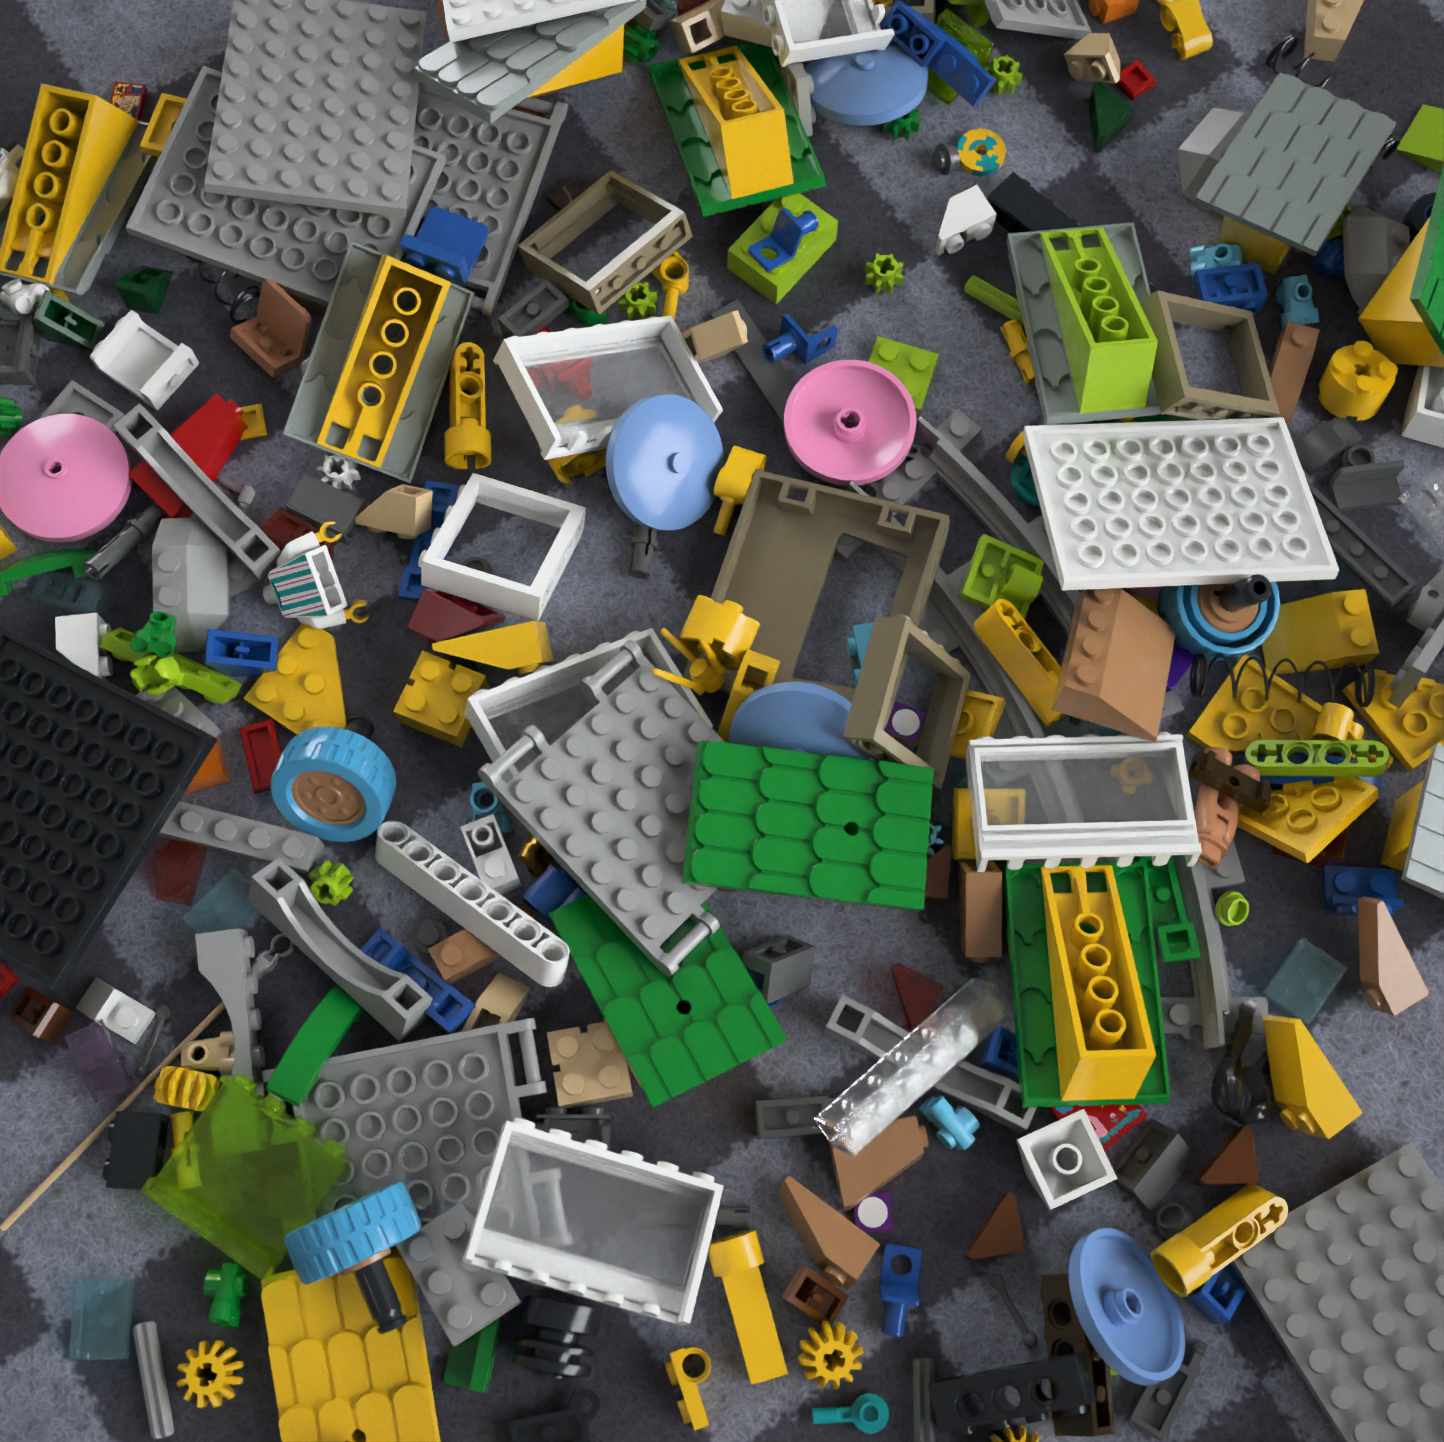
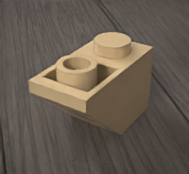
M1088 33L1064 54L1068 64V71L1078 82L1117 83L1120 80V59L1110 33Z
M738 310L693 326L681 333L697 363L724 356L748 342L747 327L740 318Z
M405 484L384 492L356 516L355 524L367 526L371 532L384 533L390 531L397 533L399 538L415 539L419 534L431 529L433 490Z
M498 972L478 998L475 1004L476 1007L472 1010L461 1032L515 1021L531 988Z

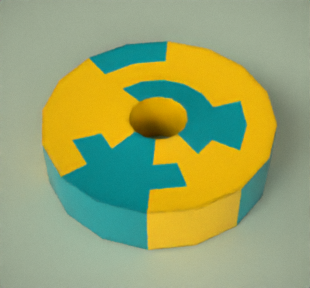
M982 128L970 130L962 135L957 144L960 155L959 165L971 175L981 177L991 175L998 171L1004 163L1006 154L1005 143L997 133ZM983 150L986 154L979 155L976 151Z

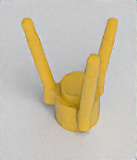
M662 628L660 630V633L692 663L689 671L693 681L657 668L652 670L653 675L690 688L698 695H702L704 692L713 693L723 685L727 668L719 662L705 639L700 640V645L708 659H698L667 629Z

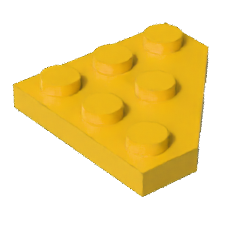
M302 623L277 654L276 671L263 673L243 699L295 735L316 727L345 729L347 717L336 643L333 635L324 629H315Z
M1243 655L1233 668L1235 681L1242 664L1249 658L1247 655ZM1250 660L1245 665L1240 676L1236 698H1232V680L1229 673L1185 735L1204 749L1220 747L1228 750L1230 753L1244 752L1251 743L1258 740H1313L1312 735L1322 706L1303 693L1301 703L1299 704L1297 701L1298 690L1275 674L1269 690V700L1266 701L1262 669L1259 663ZM1265 668L1267 680L1269 681L1272 672Z
M1374 669L1376 680L1375 693L1368 707H1360L1356 702L1355 681L1345 687L1342 692L1407 772H1409L1430 757L1433 745L1438 743L1444 746V684L1436 683L1433 679L1421 678L1402 706L1398 708L1388 702V699L1395 690L1389 685L1396 675L1386 674L1384 670ZM1367 672V673L1364 674V678H1365V681H1366L1367 692H1368L1369 680H1368V672ZM1362 683V699L1364 702V689Z
M1334 776V782L1314 785L1312 780L1283 784V789L1272 791L1270 807L1263 813H1259L1239 803L1237 827L1305 863H1309L1379 798L1378 789L1356 777Z

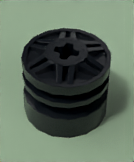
M524 1295L519 1321L535 1327L534 1336L516 1337L515 1343L532 1348L530 1354L514 1352L511 1363L520 1365L531 1371V1373L560 1379L590 1377L592 1366L576 1363L577 1355L594 1357L595 1350L579 1344L580 1336L598 1335L603 1309Z

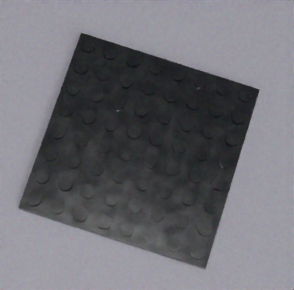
M0 627V958L42 984L59 992L217 742V739L182 719Z

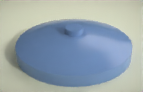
M891 39L883 51L870 50L810 60L805 68V72L811 74L813 79L814 92L810 94V102L813 104L815 111L831 121L847 125H877L900 118L912 111L922 101L928 86L927 66L922 67L893 39Z
M673 394L652 395L635 402L620 416L611 432L607 445L606 474L616 503L631 520L641 526L655 530L681 529L700 519L708 511L716 498L714 495L715 482L721 468L724 467L723 446L714 422L703 408L683 396Z
M782 682L755 691L737 708L729 731V743L869 760L867 754L843 738L852 703L828 688L811 683Z
M1101 1228L1082 1237L1075 1244L1071 1252L1068 1276L1076 1314L1091 1344L1115 1372L1133 1383L1153 1385L1170 1378L1178 1371L1184 1357V1324L1176 1296L1158 1276L1151 1262L1150 1253L1131 1236L1117 1229Z

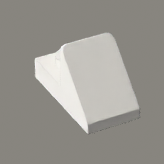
M97 977L76 1007V1009L90 1019L106 1026L134 1044L138 1042L156 1014L153 1010Z

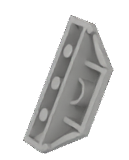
M1213 107L1177 150L1182 196L1207 213H1209L1210 209L1195 203V197L1253 111Z
M1361 204L1356 206L1342 219L1344 273L1352 298L1359 307L1357 310L1359 317L1410 245L1408 226Z
M196 517L161 519L152 545L153 612H166L176 618L177 624L174 637L177 640V645L174 650L175 653L199 652L205 646L207 630H218L229 617L228 548Z

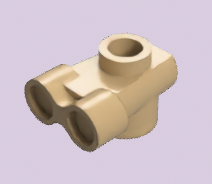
M233 1031L221 1032L220 1037L181 1044V1068L202 1072L220 1071L221 1076L232 1075L234 1065ZM201 1047L204 1048V1057L196 1061V1052Z

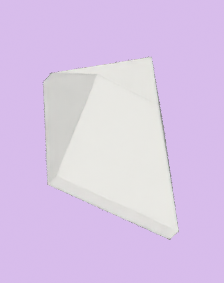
M1084 1109L1016 1140L1025 1174L1049 1210L1118 1179Z

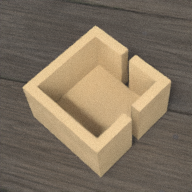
M605 1022L587 1025V1033H582L580 1026L547 1032L552 1066L555 1070H561L560 1072L553 1073L560 1108L568 1109L633 1096L628 1064Z

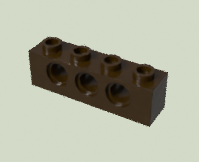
M1068 1274L1041 1275L1042 1287L1040 1295L1044 1308V1337L1047 1342L1048 1358L1072 1354L1074 1350L1075 1353L1084 1351L1096 1396L1095 1401L1085 1405L1087 1410L1085 1413L1064 1417L1062 1410L1051 1412L1055 1436L1095 1437L1115 1434L1109 1365L1095 1350L1081 1326L1071 1297ZM1049 1380L1051 1397L1056 1399L1057 1387L1054 1382Z

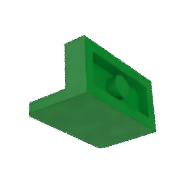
M503 1315L454 1347L451 1343L444 1375V1382L446 1384L467 1387L471 1391L482 1393L488 1391Z

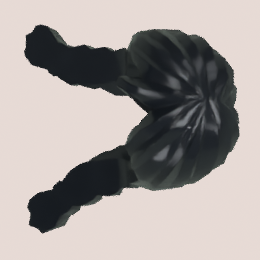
M1249 998L1238 1006L1239 1019L1234 1024L1235 1030L1230 1034L1231 1042L1226 1046L1227 1052L1216 1071L1211 1089V1096L1216 1108L1223 1114L1231 1117L1233 1121L1236 1120L1239 1124L1244 1125L1257 1124L1263 1121L1271 1112L1272 1106L1267 1082L1271 1073L1267 1050L1261 1058L1256 1060L1254 1066H1247L1241 1069V1055L1251 1036L1253 1015L1257 1008V1002Z

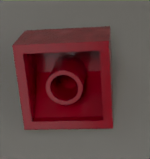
M430 588L423 590L408 627L418 632L417 638L432 644L467 636L503 623L506 616L481 603Z

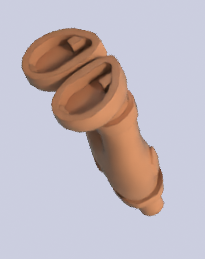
M1210 747L1203 751L1204 753L1210 750L1216 753L1215 759L1231 766L1232 754L1228 750L1220 747ZM1241 764L1232 767L1260 782V772L1254 766ZM1200 781L1194 810L1198 839L1202 848L1197 861L1209 868H1217L1220 859L1226 856L1228 847L1235 836L1238 825V805L1240 802L1221 792L1219 793V791Z

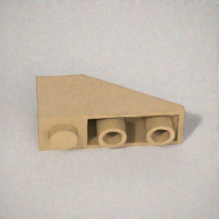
M709 0L670 20L669 25L677 46L681 51L694 53L725 36L721 15L725 0Z

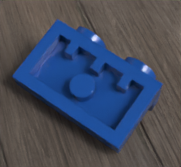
M1259 263L1196 270L1193 276L1198 298L1202 301H1211L1216 304L1252 311L1254 315L1261 310L1268 297Z
M1344 866L1322 867L1323 909L1335 910V915L1337 916L1357 915L1358 899L1363 896L1383 900L1391 917L1393 916L1392 912H1396L1404 907V900L1397 899L1395 869Z

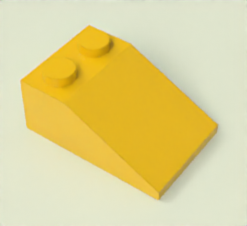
M1366 590L1331 592L1281 604L1274 630L1261 645L1266 669L1272 672L1276 664L1284 658L1290 659L1295 664L1298 672L1306 671L1310 664L1316 660L1323 661L1329 669L1342 668L1349 662H1353L1358 666H1361L1363 663H1370L1379 654ZM1284 661L1278 666L1275 674L1294 673L1295 671L1289 662ZM1317 663L1309 671L1324 670L1325 667Z
M530 621L432 643L434 651L508 670L518 669L519 675L531 674L546 663L554 662L546 623L541 621Z
M1267 1015L1262 1019L1274 1098L1282 1110L1280 1117L1288 1128L1292 1131L1296 1130L1308 1135L1330 1139L1363 1113L1301 1019Z

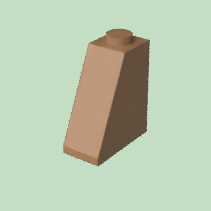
M956 860L961 950L965 958H970L973 962H990L992 957H1001L1002 871L993 860H988L985 872H977L976 860Z
M916 1116L829 1132L828 1142L842 1212L851 1210L855 1205L922 1158L924 1154L923 1148L928 1147V1137L925 1126H918Z

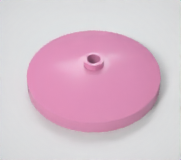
M838 360L813 369L795 385L785 406L784 434L791 454L807 472L823 481L836 485L848 486L851 481L857 485H864L889 475L904 461L915 437L916 411L906 387L888 370L862 360Z
M57 414L38 419L18 431L8 441L0 454V508L18 529L38 540L67 543L88 538L107 527L120 514L128 500L132 487V478L128 475L132 471L129 455L118 437L108 427L95 419L77 414Z

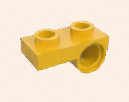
M683 1347L669 1353L672 1361L665 1363L672 1386L679 1384L684 1399L677 1401L684 1424L692 1422L694 1431L709 1425V1421L697 1384L703 1382L710 1373V1357L705 1350L699 1347H689L686 1349ZM689 1354H698L705 1361V1369L699 1376H689L683 1369V1360Z

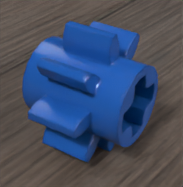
M1336 238L1330 243L1325 239L1315 256L1312 255L1315 259L1312 263L1313 268L1324 278H1331L1335 274L1340 279L1345 274L1343 240Z

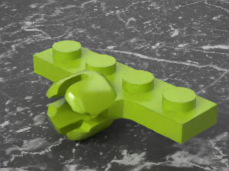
M121 627L103 636L101 648L112 652V656L119 660L134 662L133 665L138 666L131 670L132 682L140 692L147 690V695L149 696L161 695L177 686L199 692L210 702L224 704L235 698L241 689L242 683L175 652L167 658L160 657L155 652L150 651L145 654L134 652L130 646L134 633Z

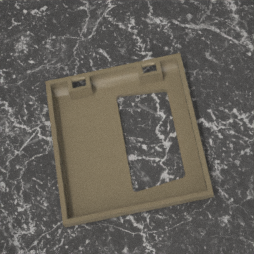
M755 470L710 599L720 604H723L725 600L733 601L744 608L743 615L760 623L750 650L781 661L773 684L782 682L811 683L828 688L852 703L856 688L793 678L839 538L846 535L907 558L889 617H895L896 613L910 617L912 619L911 622L919 627L946 544L950 524L949 515ZM794 489L807 491L804 502L792 499ZM892 512L908 516L905 526L891 523ZM905 648L898 670L893 693L891 696L890 704L888 707L887 715L885 718L884 726L882 729L883 731L885 730L886 725L888 723L892 707L910 653ZM701 652L699 654V657H697L698 659H708V657L702 654ZM688 661L683 678L693 681L689 671L692 663ZM727 669L725 681L717 691L730 694L739 669Z

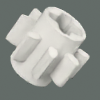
M325 455L323 466L317 467L319 476L323 477L321 481L340 490L348 489L352 492L351 484L353 480H360L361 478L358 471L355 470L357 467L356 462L346 460L338 455L330 457Z

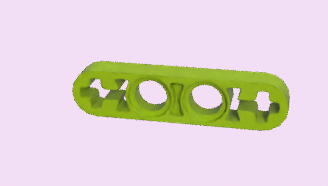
M1258 740L1251 743L1245 752L1246 764L1257 768L1261 776L1374 777L1385 773L1389 767L1388 748L1385 744L1374 740ZM1295 752H1302L1308 756V759L1302 764H1294L1289 761L1288 757ZM1338 752L1345 756V760L1340 764H1330L1325 760V757L1330 753ZM1277 753L1282 754V763L1277 762ZM1259 754H1266L1264 762H1258ZM1352 754H1356V763H1352ZM1371 754L1376 755L1377 759L1374 763H1370L1368 760Z

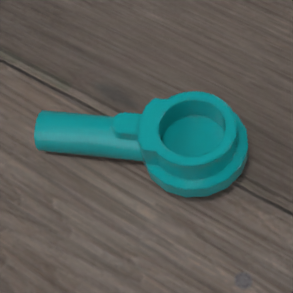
M866 1393L855 1399L852 1406L812 1408L813 1424L853 1422L857 1429L864 1433L873 1434L881 1431L886 1426L889 1419V1410L883 1398L876 1394Z

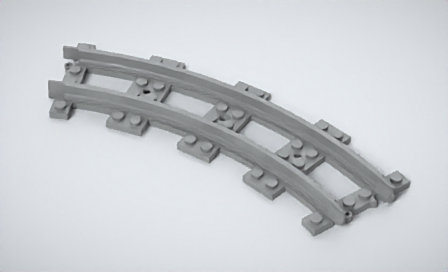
M957 409L937 429L924 418L919 417L916 421V433L934 448V451L926 459L921 455V447L913 443L906 456L908 461H903L882 481L870 484V490L874 492L875 498L906 505L936 476L972 512L995 539L1045 561L1041 572L1043 582L1036 598L1040 596L1068 639L1075 603L1080 592L1079 590H1061L1043 515L1027 523L999 490L961 453L982 431L962 411ZM853 481L848 484L847 491L869 496ZM892 512L891 523L897 524V525H901V524L893 517V516H895L897 513ZM843 535L839 538L835 553L846 562L865 542ZM874 546L902 576L907 558ZM971 560L949 575H946L938 565L918 628L926 631L929 634L928 637L935 643L942 645L949 655L959 649L986 694L1004 698L1006 705L995 730L994 739H1011L1015 736L1046 738L1051 735L1082 737L1087 734H1097L1103 737L1117 736L1123 733L1086 720H1082L1079 725H1073L1069 721L1070 715H1065L1054 724L1046 727L1028 704V700L976 633L974 621L986 609L958 597ZM1174 689L1165 693L1160 721L1184 711V707ZM1169 757L1141 758V761L1145 763L1153 777L1149 785H1141L1152 820H1179ZM1064 760L985 762L997 788L1028 776L1046 824L1084 823L1076 797L1061 763ZM1232 840L1228 847L1226 856L1220 859L1217 868H1209L1199 861L1194 866L1187 867L1185 855H1174V866L1188 922H1193L1201 957L1199 959L1187 960L1192 997H1160L1164 1035H1179L1186 1041L1190 1039V1028L1192 1026H1199L1203 1029L1204 1050H1220L1226 1045V1035L1231 1034L1235 1030L1234 1024L1239 1019L1238 1006L1249 998L1257 1002V1008L1253 1015L1251 1034H1265L1262 1019L1269 1015L1267 997L1230 996L1223 943L1211 891L1245 882L1234 840ZM1098 857L1096 863L1116 862V857ZM1061 858L1060 863H1080L1079 858ZM1043 859L1024 860V864H1044Z

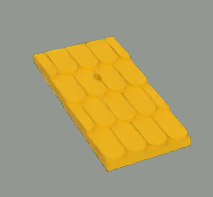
M398 1249L391 1250V1253L383 1257L382 1260L400 1300L401 1311L403 1315H406L407 1320L403 1325L385 1334L378 1333V1325L370 1315L353 1272L344 1276L338 1272L308 1285H304L301 1282L296 1270L267 1275L261 1280V1298L269 1340L268 1352L280 1418L281 1442H345L346 1440L349 1442H440L416 1280Z

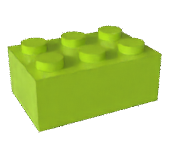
M800 193L782 198L779 196L728 249L727 268L777 304L836 241L838 221ZM785 207L795 217L802 215L805 211H812L817 216L819 226L817 230L802 237L793 259L767 272L748 254L749 246L770 236L780 209ZM764 248L760 250L762 256L766 259L774 260L777 258L776 252L772 249Z

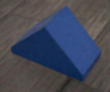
M208 629L205 664L232 677L274 672L277 667L278 637Z
M1001 1026L992 1028L988 1033L979 1067L1019 1080L1016 1035Z
M1229 1263L1211 1276V1279L1187 1295L1186 1298L1211 1324H1226L1230 1321L1247 1289L1231 1263Z

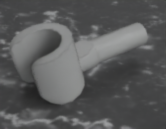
M224 477L219 479L218 483L239 495L236 501L239 506L245 508L246 504H251L249 509L255 510L260 497L258 494H255L251 486L243 485L241 487Z

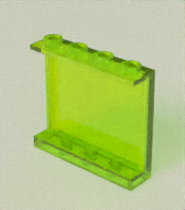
M237 1073L236 1076L222 1075L219 1079L223 1083L159 1175L149 1178L141 1192L259 1279L264 1280L274 1274L288 1254L284 1236L310 1222L352 1160L344 1155L346 1149L341 1144L331 1138H327L324 1141L314 1134L316 1127L300 1116L294 1119L285 1113L286 1106L280 1100L271 1095H267L265 1098L254 1090L256 1084L248 1077Z

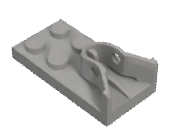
M1444 568L1421 589L1419 598L1411 604L1406 618V622L1425 633L1404 662L1402 669L1398 671L1389 685L1395 690L1388 699V702L1398 708L1405 702L1444 645ZM1428 592L1435 593L1437 598L1429 596Z

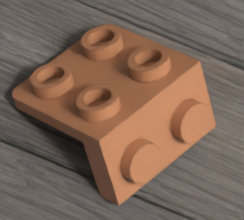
M268 279L262 282L256 317L232 327L230 338L274 378L303 362L312 320L305 308L301 307L272 279Z

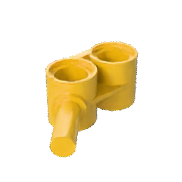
M1155 0L1161 5L1160 18L1164 28L1169 32L1176 29L1179 31L1172 35L1171 47L1177 49L1181 56L1179 58L1180 61L1211 49L1213 43L1212 35L1206 25L1198 0Z
M677 251L650 272L660 281L661 288L666 294L662 317L672 316L674 321L678 296L684 294L689 287V267ZM673 275L680 276L678 279H671L669 277Z
M736 445L733 446L725 466L721 468L714 486V495L721 497L720 499L723 500L713 530L714 533L726 536L735 504H744L755 470L764 471L766 455Z
M1328 702L1322 706L1312 737L1314 740H1364L1362 738L1364 728L1352 721L1354 712L1350 708L1338 703ZM1330 753L1331 755L1345 758V756L1341 753ZM1352 754V759L1355 760L1356 754ZM1369 755L1368 760L1373 763L1376 762V755ZM1389 755L1390 767L1393 762V756Z

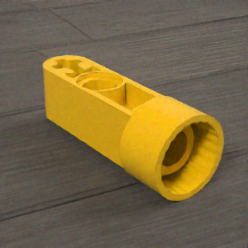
M471 342L462 343L456 348L449 368L450 428L444 434L445 463L454 469H468L467 455H475V469L485 468L491 463V433L486 429L484 353L478 345ZM462 390H467L471 392L472 395H467Z
M998 599L974 621V629L1028 700V704L1043 724L1048 727L1067 715L1052 710L1061 667L1015 606L1005 599Z
M1256 1184L1246 1185L1182 1232L1176 1233L1151 1251L1150 1258L1153 1267L1163 1283L1174 1294L1184 1298L1211 1279V1276L1279 1228L1287 1217V1203L1284 1199Z
M756 1230L733 1234L710 1242L708 1257L714 1277H722L751 1385L787 1375L785 1360L758 1266L764 1263V1258Z

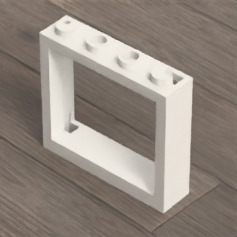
M472 473L467 484L460 486L454 506L450 505L447 508L442 527H437L434 530L429 549L423 550L419 557L418 567H421V585L539 621L581 538L585 524L586 507ZM476 502L561 528L531 587L443 560Z

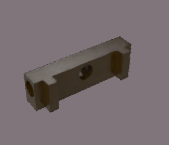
M1211 750L1207 753L1199 751L1192 757L1189 776L1259 813H1263L1270 807L1272 795L1271 782L1266 779L1259 782L1215 759L1216 753Z

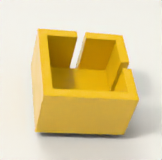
M422 650L409 677L413 686L406 684L393 712L399 723L462 747L472 726L470 721L466 720L464 716L467 699L478 690H489L490 686L486 675L458 664L454 669L451 661Z

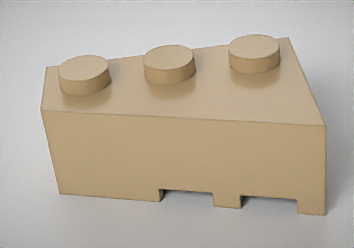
M1307 0L1304 58L1315 52L1311 59L1334 62L1364 0Z

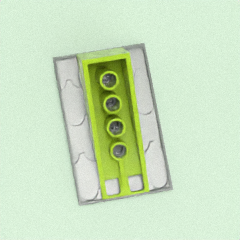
M1134 222L1008 233V257L1016 285V295L1028 340L1027 346L1036 378L1035 385L1045 425L1160 414L1161 410L1152 378L1158 340L1140 305L1150 297L1151 292Z

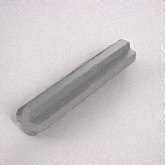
M147 1321L133 1327V1334L151 1437L153 1439H160L174 1433V1425L156 1323L154 1321Z

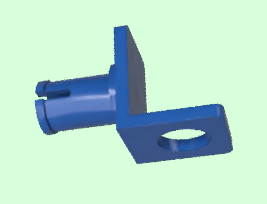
M785 207L780 209L770 236L749 246L748 254L765 271H772L793 259L802 237L817 230L819 226L817 216L808 210L802 215L795 217ZM764 248L772 249L776 252L777 258L774 260L766 259L762 256L760 250Z
M785 314L781 320V336L769 343L763 344L762 351L765 358H769L770 363H774L787 354L794 352L807 364L835 346L838 328L833 325L809 338L788 314ZM828 337L827 342L822 347L816 349L817 345Z
M893 1243L885 1244L879 1289L881 1300L886 1301L881 1331L889 1336H904L908 1305L919 1306L920 1299L917 1283L922 1250L920 1248ZM898 1254L908 1256L912 1261L911 1270L902 1275L893 1272L890 1263L894 1256Z

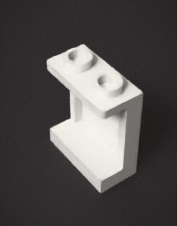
M130 310L125 317L117 321L114 329L104 340L96 344L90 355V359L101 373L157 411L199 364L192 349L183 343L177 346L146 325L138 313Z

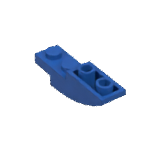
M901 1L895 2L880 26L882 30L893 28L894 36L892 39L922 67H930L973 107L980 104L996 81L977 63L979 59L966 47L932 21Z

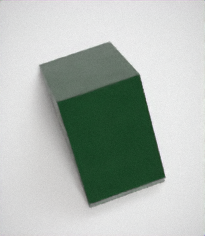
M1094 82L1088 101L1094 152H1101L1128 125L1134 108L1102 83Z
M142 265L115 281V288L128 309L159 315L173 271Z
M48 290L44 291L33 321L48 341L93 351L98 343L105 325L101 320Z

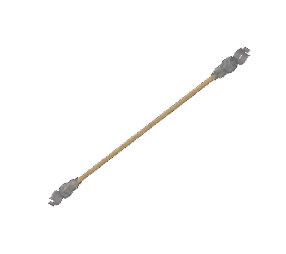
M284 934L276 935L271 941V949L260 952L254 958L251 972L256 973L258 981L276 968L279 956L286 957L293 952L294 943L291 941V946L287 952L277 953L274 957L271 955L275 951L274 945L276 941L281 937H286ZM223 1001L0 1225V1241L14 1221L110 1125V1122L115 1120L116 1111H124L160 1075L161 1068L169 1066L181 1053V1044L193 1041L226 1008Z

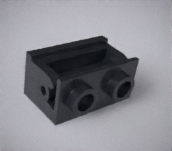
M116 1111L115 1120L110 1122L108 1129V1140L112 1143L110 1158H106L103 1166V1179L106 1181V1188L160 1191L169 1124L168 1115L162 1113Z

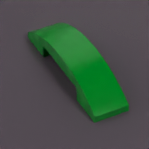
M64 549L37 553L19 559L0 569V597L6 596L14 588L13 580L65 567L72 566L76 579L86 577L88 575L85 571L90 567L83 569V563L92 558L97 552Z
M1171 855L1167 864L1162 866L1153 865L1152 856H1135V862L1147 863L1154 941L1163 963L1199 959L1201 955L1193 922H1188L1174 866V855Z
M338 984L329 991L304 1023L266 1086V1091L297 1107L301 1105L319 1079V1071L353 1022H359L366 1012Z

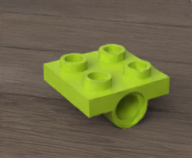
M983 534L977 543L958 597L986 610L998 599H1005L1012 603L1025 619L1030 604L1034 601L1043 582L1041 572L1045 561Z

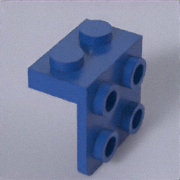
M434 206L430 208L417 236L413 237L404 234L399 245L406 262L410 265L436 273L444 279L454 280L465 285L486 242L489 230L484 224Z

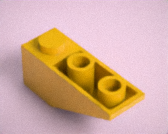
M750 649L746 651L717 732L724 742L729 743L730 727L739 705L755 691L773 684L781 661Z

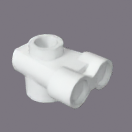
M15 279L2 287L3 291L0 293V299L5 305L10 307L13 314L36 313L39 305L37 302L41 301L44 291H49V289L45 285L36 283L24 285L20 279Z

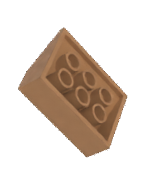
M1122 588L1082 590L1075 603L1052 710L1155 742L1158 737L1176 631L1170 624Z

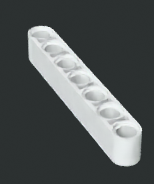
M394 820L386 821L380 825L377 831L375 858L381 866L540 985L553 987L562 983L570 952L568 945L407 825Z

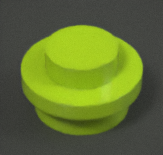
M1236 891L1225 892L1216 903L1215 915L1218 922L1223 925H1240L1248 916V901L1244 899L1242 894Z

